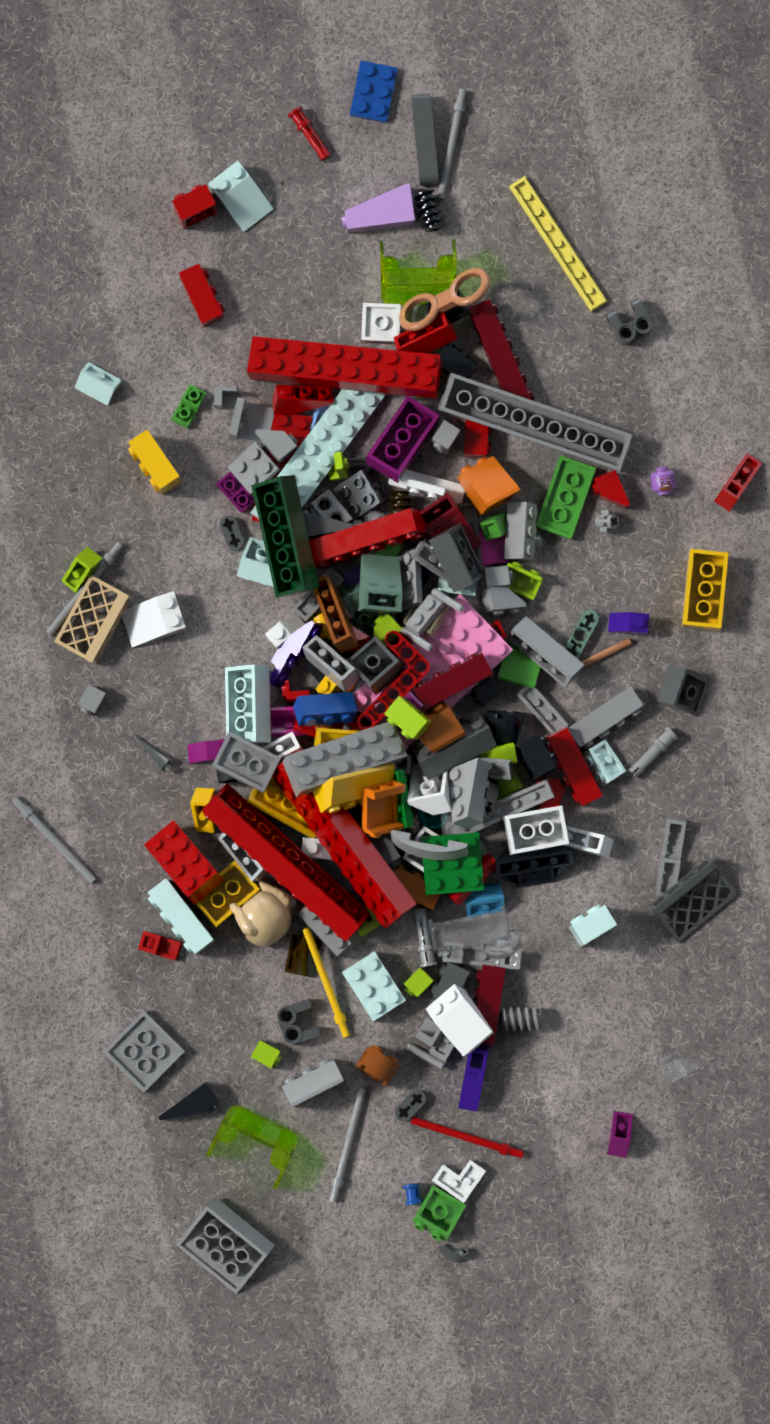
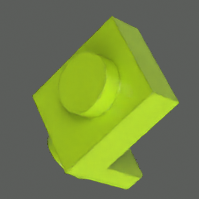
M341 451L335 452V464L328 472L330 481L348 478V458H345Z

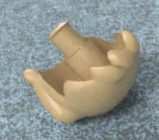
M261 880L259 882L261 892L247 901L242 908L236 903L230 904L229 907L234 913L237 924L242 932L246 934V939L254 945L268 947L277 943L288 932L292 923V901L290 895L282 889Z

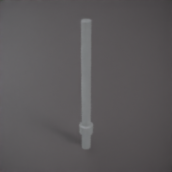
M459 89L457 103L454 104L453 111L455 113L437 199L441 200L445 198L460 121L466 107L464 102L467 90Z
M117 542L110 552L102 557L103 561L91 575L99 578L108 565H112L115 561L114 558L123 546ZM86 582L46 631L48 634L53 636L68 617Z
M17 796L11 800L21 811L20 814L25 819L28 818L90 884L96 880L92 873L40 821L30 806H26Z
M363 1088L358 1090L337 1173L332 1180L331 1185L333 1187L329 1201L337 1203L340 1188H343V1176L366 1094V1089Z

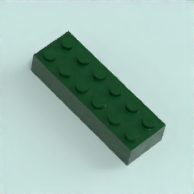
M295 475L279 476L251 485L276 598L293 596L319 588Z

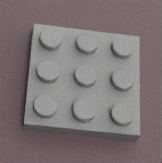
M145 1011L103 1051L143 1093L185 1052Z

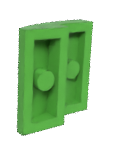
M507 642L513 650L502 660L497 679L534 689L540 666L514 644Z

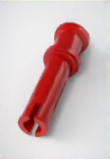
M299 106L291 111L288 117L292 118L297 126V131L304 134L320 160L323 161L331 153L311 126V119L306 117L302 111V106Z

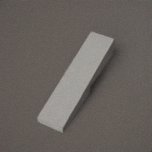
M667 817L656 896H661L664 891L666 892L678 882L686 819Z

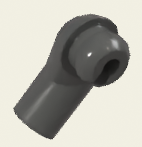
M446 1244L439 1251L451 1262L464 1261L469 1255V1251L465 1247L452 1250Z

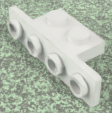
M410 470L405 472L399 483L390 478L388 484L391 486L409 490L410 493L415 495L425 494L433 500H438L449 493L458 504L462 503L465 493L461 484Z

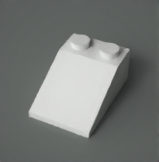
M174 591L126 609L122 616L132 648L187 630Z
M455 984L426 1008L435 1024L463 1057L469 1055L494 1033L466 990Z

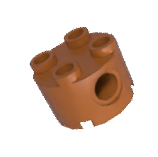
M376 1045L367 1046L355 1067L360 1068L359 1071L375 1082L381 1081L382 1086L387 1087L394 1074L400 1068L398 1066L400 1061L392 1056H385L383 1054L384 1050Z

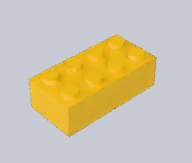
M698 549L689 550L681 627L712 631L721 630L729 553Z

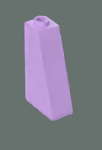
M410 183L345 210V217H342L343 228H347V233L414 225L415 217Z

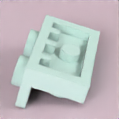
M606 739L582 754L588 768L601 787L626 772V769Z

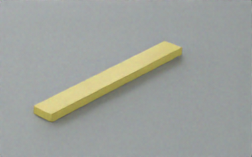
M524 176L510 185V190L589 310L592 312L607 303L606 298L527 178Z

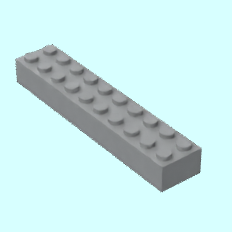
M453 373L449 374L438 407L440 411L616 471L621 470L632 438V434Z

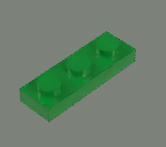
M394 769L393 780L405 785V792L398 794L397 820L399 823L404 824V828L413 827V814L407 802V777L404 769Z

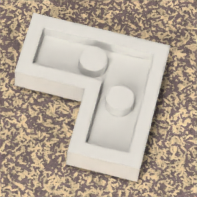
M469 1160L460 1175L442 1165L432 1181L464 1203L486 1171Z

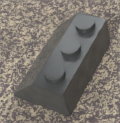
M461 523L429 540L431 551L436 554L438 565L444 571L447 577V584L452 588L453 592L475 584L485 575Z

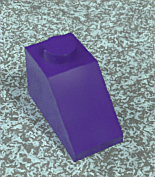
M633 612L610 613L608 632L646 636L648 633L649 614Z

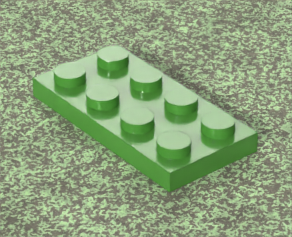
M560 455L536 523V528L570 540L572 539L596 467Z

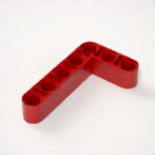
M394 630L389 631L385 635V643L408 667L359 715L357 722L363 730L374 727L385 716L384 713L396 700L388 697V692L391 689H397L399 696L404 697L430 669L429 662L399 632ZM391 634H397L399 637V641L395 645H391L388 642V637ZM406 647L412 649L413 653L410 658L402 656V650ZM419 661H424L426 664V669L423 672L416 670L415 666ZM405 675H410L413 679L412 683L408 686L402 683V678ZM379 702L385 704V710L382 713H377L374 709L375 705ZM364 716H369L372 719V723L368 727H364L361 724V719Z

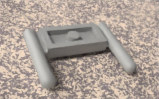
M434 588L431 595L426 597L406 622V626L400 630V633L425 650L432 651L433 645L419 637V635L422 636L445 607V603L458 612H463L464 606L437 588Z
M441 1031L429 1053L412 1043H409L406 1048L442 1070L455 1046Z

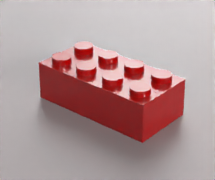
M174 820L144 844L194 905L224 881Z

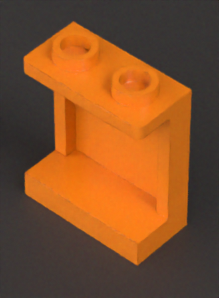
M389 780L363 787V832L371 837L378 838L386 833L391 834V830L404 829V824L399 823L397 820L398 794L405 792L404 784L395 780Z

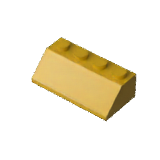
M394 763L330 778L313 791L321 813L329 811L332 814L339 811L340 808L348 810L357 804L362 806L363 787L393 780Z

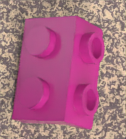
M277 706L270 708L271 738L283 737L290 732H293L295 736H308L292 731L296 719L293 707Z

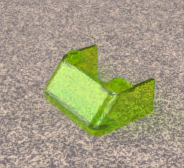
M452 239V255L440 256L437 260V267L399 268L397 258L384 256L383 241H380L381 300L385 304L404 305L409 299L422 293H430L435 296L449 289L452 281L457 277L456 239Z
M232 1106L227 1111L205 1156H211L218 1140L230 1143L235 1140L239 1132L273 1149L270 1162L273 1167L281 1170L272 1187L276 1190L298 1145L299 1139L297 1134L241 1106Z

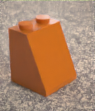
M485 456L476 461L477 464L472 467L470 465L465 466L460 470L461 473L457 477L479 517L511 501L520 491L518 485L494 456L488 459Z

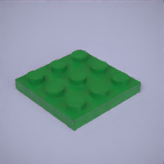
M479 832L421 837L422 843L447 847L449 840L468 844V856L452 860L423 858L426 895L484 891Z

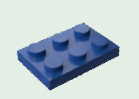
M360 61L350 111L351 117L387 123L398 67Z

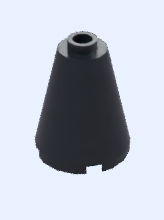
M507 710L486 711L487 725L490 727L496 745L514 743L516 748L524 713L519 711H513L512 713L507 712Z

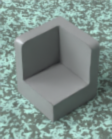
M215 386V409L235 410L239 392L238 388Z
M426 1018L415 1037L432 1047L441 1030L433 1020Z

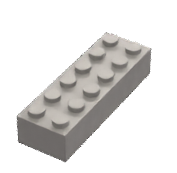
M386 722L287 755L283 760V765L295 796L299 797L313 792L332 777L394 763L395 765L401 763L407 757V753L397 728Z

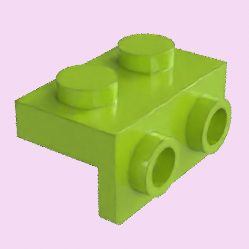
M508 563V570H512L513 582H510V587L508 588L512 592L534 601L543 580L540 577L541 574L532 569L530 572L523 569V565L519 563Z

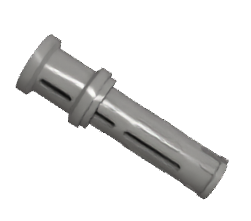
M666 727L665 732L658 739L655 738L653 740L654 745L628 770L633 773L638 768L633 774L638 778L661 752H667V748L675 740H679L677 735Z
M426 908L416 909L414 912L420 942L418 952H420L422 962L420 968L436 966L437 962H435L433 952L435 946L431 944Z

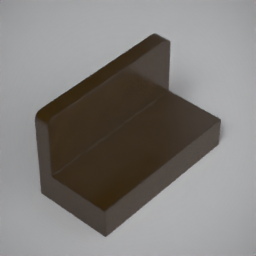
M292 934L284 972L313 978L316 965L305 936ZM314 938L319 951L321 940Z

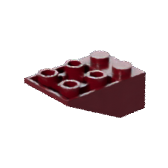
M449 493L420 511L425 529L431 538L461 523L473 550L482 545L455 498Z

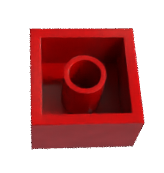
M201 184L196 185L191 189L192 191L186 194L180 193L172 200L174 211L183 229L218 213L216 203L206 184L203 186Z

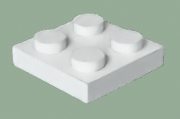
M363 303L361 342L395 343L393 337L400 334L399 313L401 311V304Z

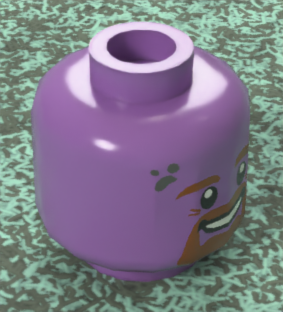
M667 466L658 467L656 472L651 474L652 490L657 492V495L671 494L672 490L676 488L675 472L668 470Z

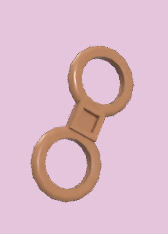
M471 268L459 274L452 281L449 289L435 296L430 293H422L412 297L404 304L399 313V322L402 328L408 331L422 330L437 318L438 313L441 314L457 305L468 306L482 299L489 289L490 277L488 273L481 268ZM471 277L482 278L480 288L474 294L468 297L457 296L458 289L465 280ZM422 302L431 303V310L424 319L415 323L408 322V314L414 306Z

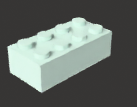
M254 664L226 667V736L228 732H231L253 744L271 743L269 666Z
M167 878L148 892L150 903L154 908L159 907L161 909V917L167 924L171 922L174 926L171 930L179 939L182 937L185 940L183 945L190 954L194 952L198 955L215 942Z

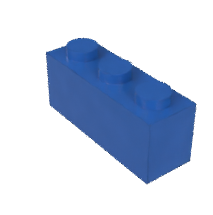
M352 692L298 696L293 706L298 725L308 727L319 724H347L354 721L358 712Z

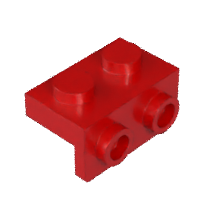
M289 680L285 681V685L282 686L283 699H287L288 704L295 703L298 696L310 695L309 690L290 692Z

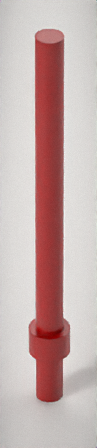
M412 1117L410 1123L499 1151V1154L505 1156L508 1154L522 1159L524 1153L522 1150L509 1147V1144L503 1142L499 1144L417 1117Z

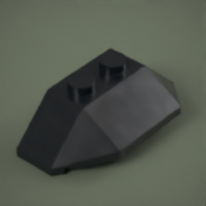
M565 845L510 855V851L507 850L495 860L498 879L504 880L517 888L556 882L574 866L572 848Z

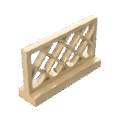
M90 575L54 642L87 661L97 664L133 597ZM94 580L99 583L101 591L91 594L90 585ZM110 591L116 592L118 596L115 601L108 603L105 593ZM102 594L105 604L95 607L92 597ZM89 598L92 608L82 611L80 605L82 600ZM106 607L108 613L106 618L99 620L96 610ZM93 611L96 621L86 624L83 614ZM80 615L83 625L73 628L71 620L74 616ZM97 624V634L89 637L87 626ZM84 628L86 638L77 641L74 630ZM71 632L74 642L68 644L62 642L61 639L64 633ZM88 641L89 649L86 654L79 651L78 643Z

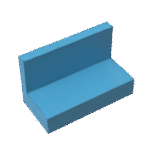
M500 882L484 885V891H475L465 900L468 918L506 912Z

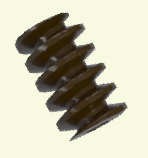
M402 490L390 491V494L395 497L390 498V502L393 505H390L389 509L394 512L388 515L413 507V504L408 503L409 500L414 499L413 496L409 495L410 492Z

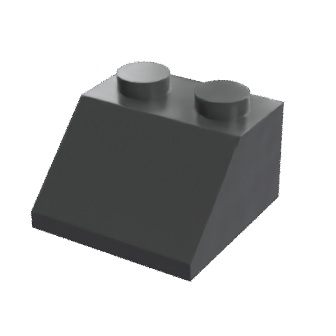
M376 636L347 660L356 668L357 675L375 695L405 670L399 660Z
M669 665L657 702L697 717L709 680L685 668Z

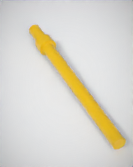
M310 927L304 928L302 931L335 1016L333 1018L335 1023L339 1025L343 1038L348 1037L350 1033L345 1022L347 1019L340 1009Z

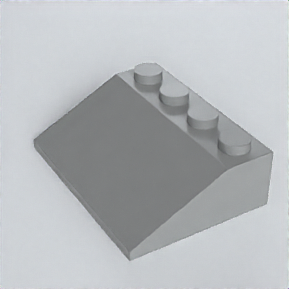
M215 1196L176 1244L177 1247L235 1294L239 1292L275 1246Z

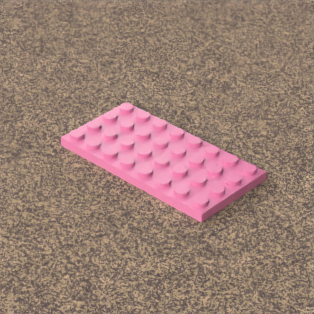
M461 594L454 600L464 606L463 612H458L450 607L435 637L425 634L419 635V637L433 645L432 651H427L415 642L409 641L430 664L428 673L419 682L424 679L429 682L434 679L433 675L443 670L445 673L451 670L450 666L458 661L461 664L468 661L467 657L475 652L478 654L483 653L492 670L513 649ZM406 647L402 650L404 658L412 656L411 648ZM395 655V657L399 660L403 668L406 669L408 666L397 655ZM417 662L416 670L423 672L426 669L425 662ZM405 675L402 678V683L405 686L410 685L413 681L410 675ZM393 681L377 695L366 684L359 688L353 694L357 710L362 713ZM477 683L443 701L452 708ZM415 685L409 692H411L419 700L414 691V689L417 688V686ZM391 689L388 692L390 699H396L399 696L397 689ZM382 702L377 703L374 707L377 713L384 712L385 704ZM422 707L419 711L424 712L426 710ZM386 715L375 726L386 723L384 720ZM364 716L370 723H372V719L369 716ZM401 729L398 733L406 751L409 748L408 745L412 744L416 739H407L401 733Z

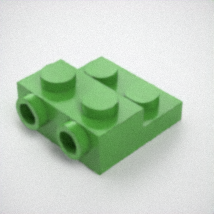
M433 1185L412 1222L415 1223L416 1229L423 1232L427 1230L432 1233L431 1237L440 1242L442 1240L446 1241L466 1204Z

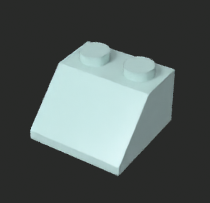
M250 537L241 557L237 576L273 587L264 541Z

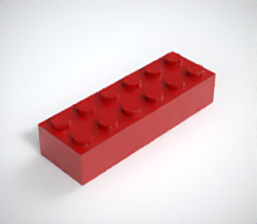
M409 508L309 540L314 565L316 568L321 567L325 569L332 567L334 562L344 563L350 561V557L353 556L359 558L361 554H368L372 550H375V552L385 550L387 545L398 546L403 544V540L406 539L411 541L422 538L421 535L426 533L421 512Z

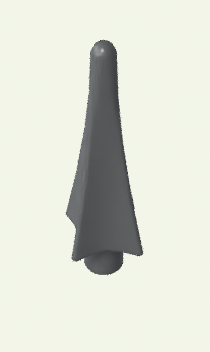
M133 735V738L145 749L161 771L166 770L168 773L173 771L174 767L170 765V759L153 749L138 735Z

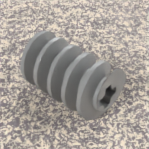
M502 1007V1026H504L505 1031H508L510 1026H512L513 1031H516L517 1026L520 1027L521 1031H524L525 1026H527L529 1031L532 1030L533 1026H535L536 1031H539L541 1026V1007L538 1012L535 1007H532L530 1012L527 1007H524L523 1012H521L519 1007H516L515 1013L512 1007L508 1008L507 1013L504 1007Z

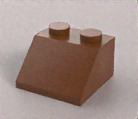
M444 701L421 712L432 723L419 739L432 753L466 735L451 708Z

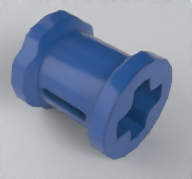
M420 1183L403 1185L407 1197L406 1205L423 1202L419 1192Z

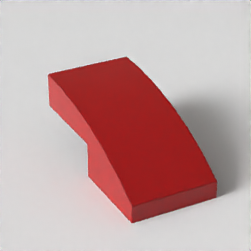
M143 931L138 950L178 961L183 943Z

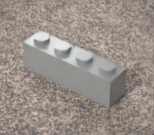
M527 616L512 629L508 637L512 644L565 688L580 674L584 666L577 657H574L563 645L555 641L550 634L543 631Z
M630 686L568 729L579 749L582 747L587 749L594 744L593 740L599 736L602 739L610 733V728L613 726L618 728L626 723L625 718L631 715L633 718L641 713L642 710L640 708L644 705Z

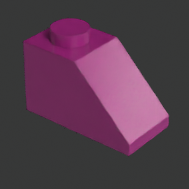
M225 739L188 744L189 764L214 762Z
M613 1112L607 1155L626 1158L631 1138L633 1114Z

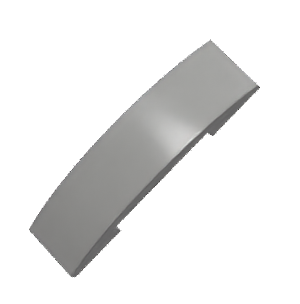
M391 830L392 842L400 849L414 856L431 860H452L468 856L467 843L449 840L447 847L411 841V833Z
M445 942L443 962L476 966L484 964L520 970L522 950Z

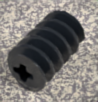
M435 190L422 191L414 196V200L418 201L416 207L419 208L417 213L421 216L419 221L423 223L421 229L425 230V232H433L445 227V224H439L443 217H437L442 211L435 209L440 205V203L434 202L438 198V195H432Z

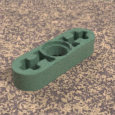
M587 610L582 614L565 646L566 650H571L574 645L570 643L571 640L578 645H582L581 648L577 646L575 649L577 655L574 657L579 658L598 623V614L593 610ZM592 614L595 622H590L587 628H591L589 632L586 628L579 625L582 623L584 626L587 621L584 617ZM577 631H584L586 633L584 641L576 639L575 633Z

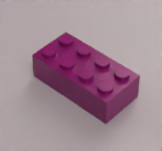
M407 396L367 454L366 464L399 483L439 424L440 415Z

